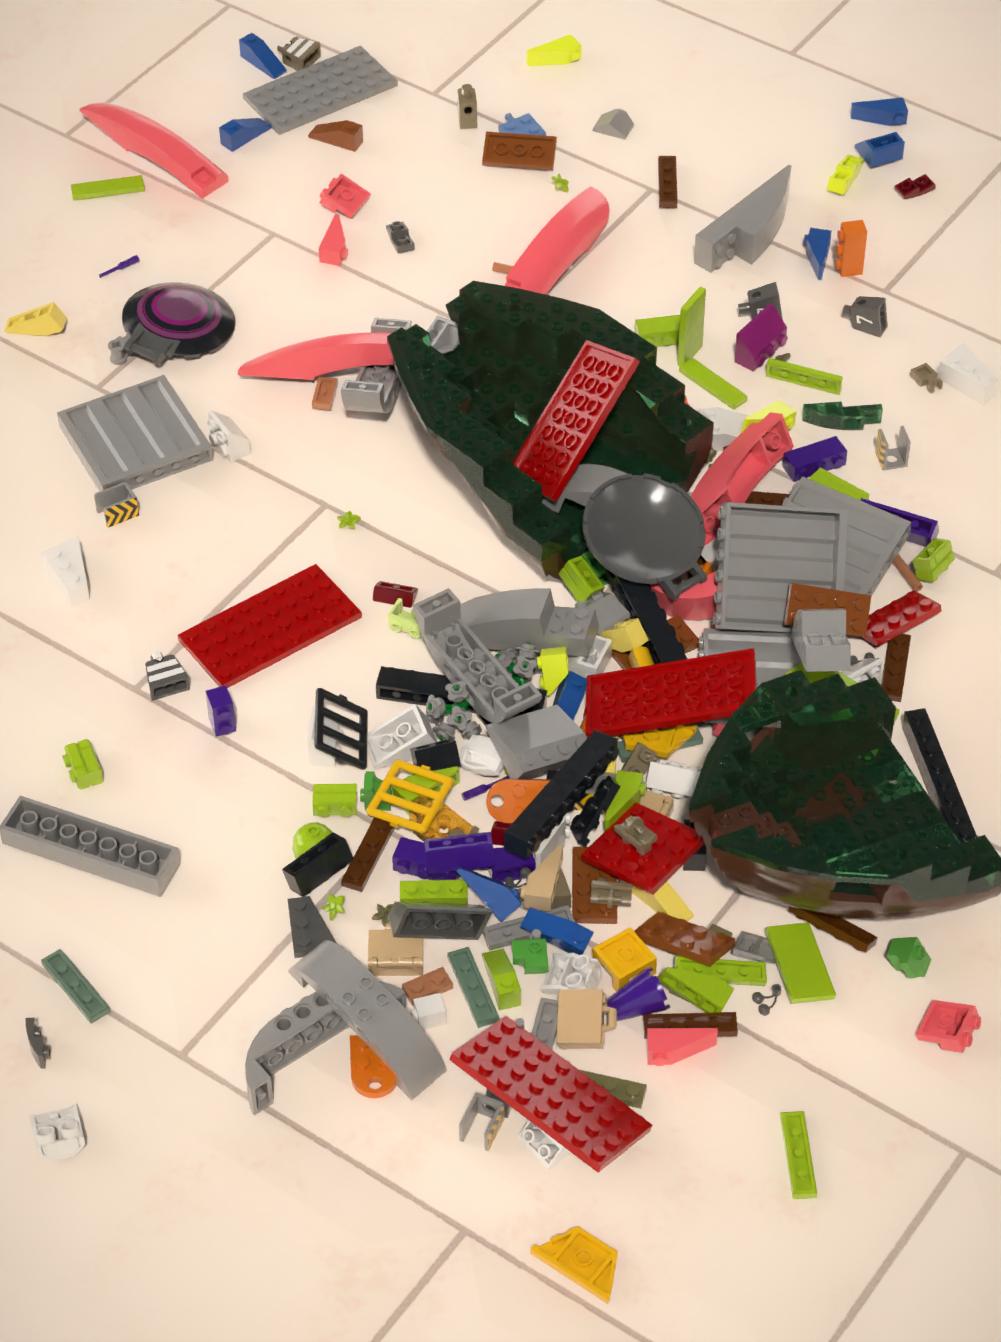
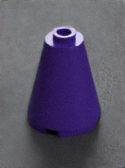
M651 966L644 969L606 1000L607 1007L617 1010V1021L670 1009V1004H664L667 996L657 976H651L649 973L653 971Z

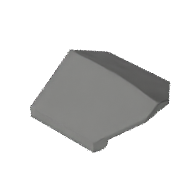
M618 108L602 114L592 131L625 140L634 127V122L625 110Z
M437 315L420 340L422 350L434 356L453 351L459 343L457 323Z
M741 931L733 948L734 956L757 962L775 963L774 955L766 937Z

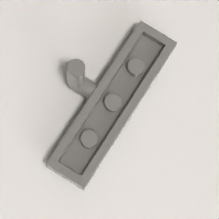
M568 905L551 909V912L543 911L575 922ZM524 916L486 926L482 933L490 951L512 945V940L541 939V931L534 929L531 934L519 928L525 918Z
M541 997L531 1034L553 1049L557 1034L558 1000ZM522 1018L516 1019V1026L524 1028V1020Z

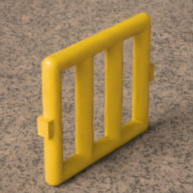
M395 760L366 809V813L369 816L390 822L392 827L399 828L401 826L424 834L427 832L454 784V779L431 771L430 767L425 765L419 767L401 760ZM401 769L442 783L443 785L440 791L437 792L396 778V775ZM390 785L434 799L429 808L386 792ZM381 801L425 815L420 824L377 808Z

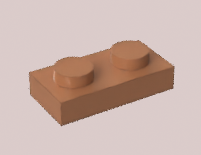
M318 376L312 399V409H332L338 385L337 378Z
M441 967L403 983L402 989L410 1004L414 1006L413 999L437 993L442 994L453 989V982L444 968Z

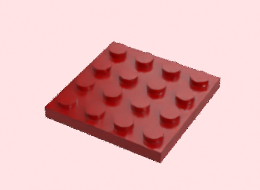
M635 802L581 854L583 862L654 895L704 844V841L695 829ZM629 816H638L643 820L644 826L657 835L658 840L651 844V851L641 855L637 852L636 847L632 844H626L622 840V837L614 831V826L622 824Z

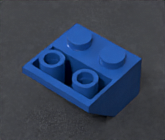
M897 132L859 142L855 144V148L867 164L873 168L903 159L905 142Z

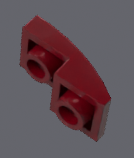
M924 174L913 181L909 177L895 185L894 188L904 199L931 192L936 189V186Z

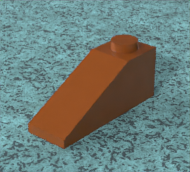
M348 120L318 124L308 134V138L356 152L363 143V125Z

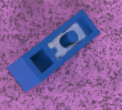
M250 33L239 39L240 57L272 79H276L287 72L284 65L260 37Z
M903 97L851 103V119L886 126L907 124L908 108Z
M261 118L232 119L219 127L220 144L233 152L270 130L272 126Z
M810 227L808 235L805 234L803 245L806 246V255L817 279L822 280L830 249L832 231Z
M569 671L568 675L558 685L553 705H558L572 720H574L584 697L587 679Z
M459 866L457 868L458 874L489 908H492V912L501 922L522 905L520 900L521 894L514 886L510 889L507 884L465 867Z
M531 907L519 927L531 934L534 929H538L541 931V939H546V942L567 953H576L578 955H583L594 933L574 921Z

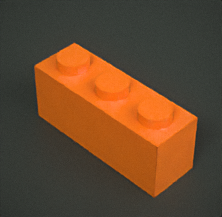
M864 221L841 222L840 230L837 232L839 244L836 245L837 259L834 261L835 269L839 271L841 277L863 275L867 229Z

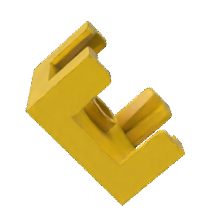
M631 927L593 948V958L598 959L600 964L613 976L612 987L616 992L626 985L630 978L650 966L653 971L649 972L650 975L654 976L656 974L657 957Z

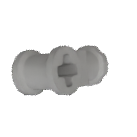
M128 332L125 337L119 336L108 343V349L111 351L110 362L112 364H123L127 361V357L132 354V352L124 349L127 340L131 338Z

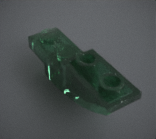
M842 401L803 404L802 421L829 429L863 430L865 424L881 423L883 408L882 404L843 407Z

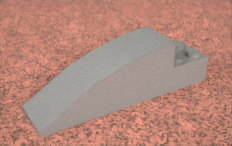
M790 164L696 234L694 264L712 273L727 260L733 258L734 255L752 265L765 252L776 237L784 221L790 191L792 168Z
M551 588L497 592L475 597L460 604L461 619L484 646L491 650L511 648L513 651H519V649L515 648L516 646L522 647V643L530 642L535 645L534 649L540 650V653L541 649L567 646L569 656L589 657L599 628L595 609L555 606Z
M844 608L799 609L794 618L791 637L806 672L851 671V644L846 637V610Z

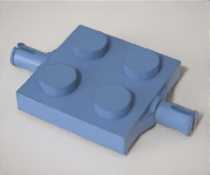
M511 113L505 115V119L508 122L498 126V130L501 133L546 136L545 130L530 113L518 118H514Z

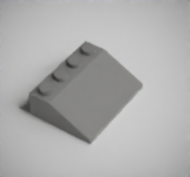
M558 705L485 726L510 779H530L546 774L548 770L556 771L561 769L587 739L585 732Z

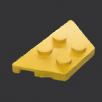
M697 725L671 726L622 734L621 736L625 750L632 751L637 742H640L657 753L656 756L668 759L696 734Z
M579 1226L568 1230L565 1234L550 1238V1242L539 1247L536 1244L531 1247L530 1254L606 1304L610 1302L618 1258L616 1250Z

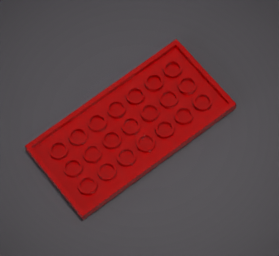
M586 340L504 478L556 502L640 361L629 355Z
M314 564L187 629L177 636L178 641L219 687L226 685L229 688L362 618V612L317 564Z
M754 648L587 676V738L594 730L610 736L758 713L756 653Z
M504 1016L456 1049L449 1058L451 1062L597 1173L647 1135L653 1126L624 1102L617 1099L569 1061L534 1037L533 1034L522 1027L516 1026V1022L508 1016Z

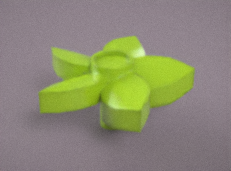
M560 173L556 177H551L557 183L555 185L556 189H561L564 192L569 191L567 186L569 181L562 179Z
M351 511L346 512V517L337 516V519L341 521L339 528L348 525L349 528L354 529L355 523L361 520L360 516L352 515Z
M329 894L327 898L329 904H326L321 909L327 912L330 911L329 918L333 920L337 913H345L344 908L341 906L344 903L345 896L335 897Z

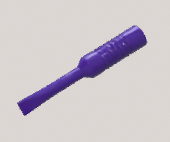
M135 255L118 263L116 267L99 274V278L139 262V257Z
M506 776L502 779H510V777ZM497 781L488 785L482 784L461 793L463 800L466 801L487 792Z

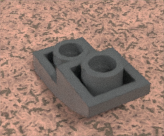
M395 221L386 225L389 238L397 253L415 250V244L409 236V230L403 221Z
M35 1017L25 1018L26 1032L33 1058L41 1069H46V1059H50V1047L45 1045L44 1036H41V1027L36 1026Z

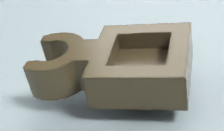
M927 363L911 369L910 375L921 386L926 384L931 393L934 392L935 386L942 389L943 381L937 378L938 373Z

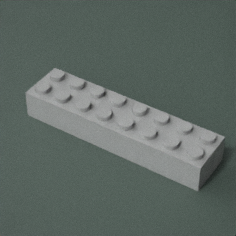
M21 795L0 825L2 844L159 897L180 865L178 847Z

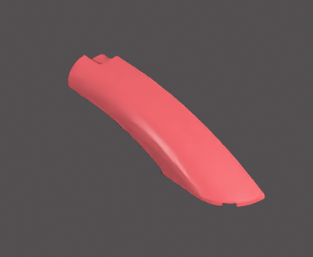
M94 103L80 108L82 114L127 152L131 150L163 167L200 198H205L228 183V175L186 140L160 123L133 110L109 103Z
M590 186L567 203L543 227L522 253L506 276V283L501 291L543 300L567 268L585 251L588 252L606 226L610 215L606 197L599 190Z
M383 332L350 333L303 341L271 351L244 363L239 368L238 375L315 380V376L342 369L370 365H394L387 342L398 335L401 339L407 334ZM417 335L419 342L424 335Z
M770 412L759 423H751L713 462L692 492L690 497L697 504L704 519L703 525L706 533L704 546L717 538L718 528L721 527L718 511L719 507H722V503H745L752 490L764 475L784 456L785 452L790 451L794 447L782 414Z

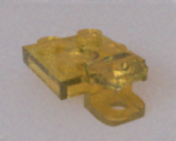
M419 796L412 801L429 808L433 803L424 796ZM443 803L427 832L421 834L413 831V834L424 842L427 839L448 837L449 833L455 829L461 830L467 835L473 826ZM411 811L409 820L421 824L425 815ZM447 828L448 832L441 833L439 829L445 830Z

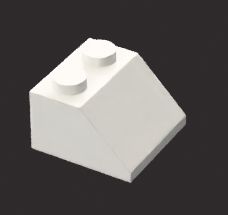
M312 705L307 735L309 765L335 767V757L314 747L315 705ZM324 717L323 725L342 734L344 733L343 729H340L339 723ZM323 734V743L341 751V746H338L339 741Z

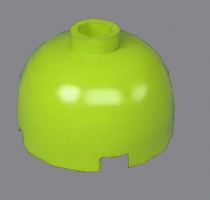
M310 822L301 826L293 836L292 850L295 859L331 834L332 830L318 822Z

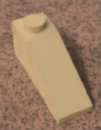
M558 845L528 876L527 884L522 885L521 898L524 899V908L529 909L531 907L551 912L563 861V845Z

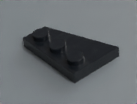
M610 775L599 783L596 793L593 797L587 799L582 812L576 815L571 822L570 829L584 846H587L590 841L587 836L591 829H597L600 824L601 812L608 810L621 787L616 779Z

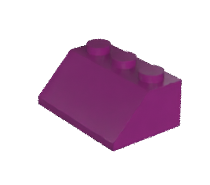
M772 304L766 306L736 334L734 362L752 372L759 366H762L766 359L773 356L779 347L784 346L788 339L787 326Z

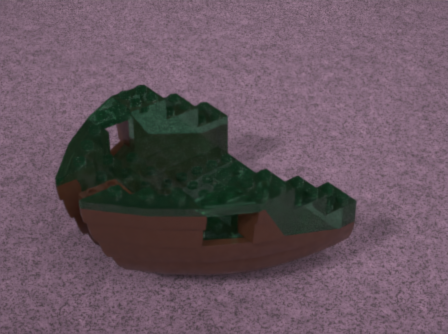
M798 670L761 683L732 714L707 753L689 804L690 822L694 823L697 834L702 836L705 845L711 849L712 857L715 858L718 868L721 872H724L730 884L737 886L742 892L790 907L836 917L867 919L919 917L956 910L983 902L1001 893V857L986 835L963 843L960 842L891 742L896 706L875 677L847 686L838 673L810 683L802 670ZM763 727V729L751 741H749L745 733ZM896 780L898 783L893 784L890 781Z

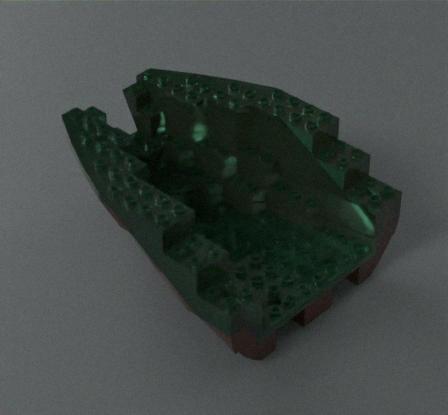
M473 280L459 289L458 297L445 305L450 320L456 322L458 326L459 344L453 351L442 354L430 345V333L417 324L407 330L401 327L387 336V344L397 375L426 433L444 457L454 463L465 482L480 500L502 533L512 540L537 565L545 576L550 575L555 579L562 580L559 572L564 568L567 561L582 556L583 553L590 550L584 538L582 525L586 506L565 498L559 513L554 512L542 503L544 497L542 496V485L514 466L513 461L586 340L634 357L640 363L579 464L603 465L632 475L643 476L645 473L659 476L661 480L670 484L673 482L688 493L704 462L708 460L713 441L714 422L684 403L685 384L656 365V346L598 308L520 288Z

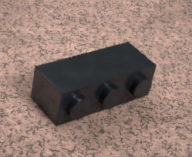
M332 832L284 867L282 871L290 890L304 897L340 869L345 868L354 858L346 839Z

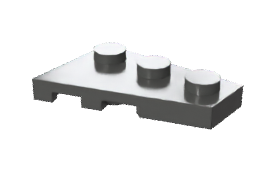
M310 896L287 899L294 958L306 956L325 940L336 943Z

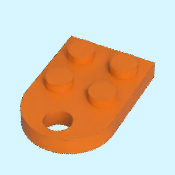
M502 779L492 785L487 794L486 804L489 813L500 822L513 823L551 779ZM494 795L503 797L504 803L501 806H494L492 804L491 798Z
M351 1035V1080L354 1089L360 1095L367 1098H381L390 1094L397 1086L395 1073L358 1035ZM376 1082L381 1084V1087L372 1089L369 1085Z

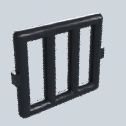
M317 688L315 697L314 747L335 757V761L341 764L346 762L356 768L365 770L367 768L368 738L367 709L348 701L347 697L342 694L337 696L323 688ZM324 699L358 714L359 723L325 708ZM324 717L358 732L359 741L323 725ZM323 734L359 750V759L323 743Z

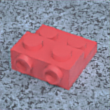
M341 173L337 179L334 177L331 180L328 189H323L319 196L321 198L319 203L333 213L339 210L352 219L369 199L371 193Z
M933 1000L916 1036L920 1041L939 1043L942 1050L963 1053L966 1047L972 1045V1033L974 1029L978 1030L980 1028L981 1017L978 1015L974 1005Z

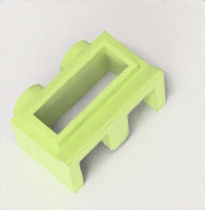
M398 598L388 613V627L395 632L403 631L409 633L411 637L416 639L423 638L413 608L411 613L404 611L402 599Z

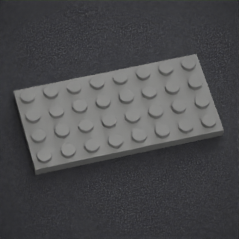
M360 45L242 94L243 100L265 122L269 123L278 135H281L397 87L398 80Z

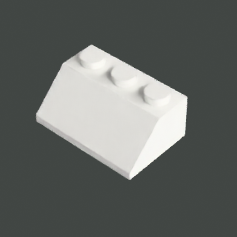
M656 758L650 761L646 781L647 787L651 788V792L663 794L664 791L671 792V796L676 798L694 797L704 768Z

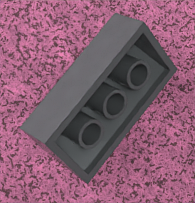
M395 901L388 917L393 937L479 940L492 914V908L476 904Z

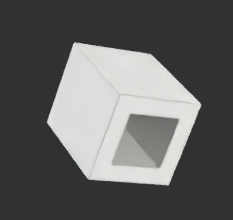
M440 993L413 999L414 1008L410 1009V1013L423 1030L447 1025L446 1009Z

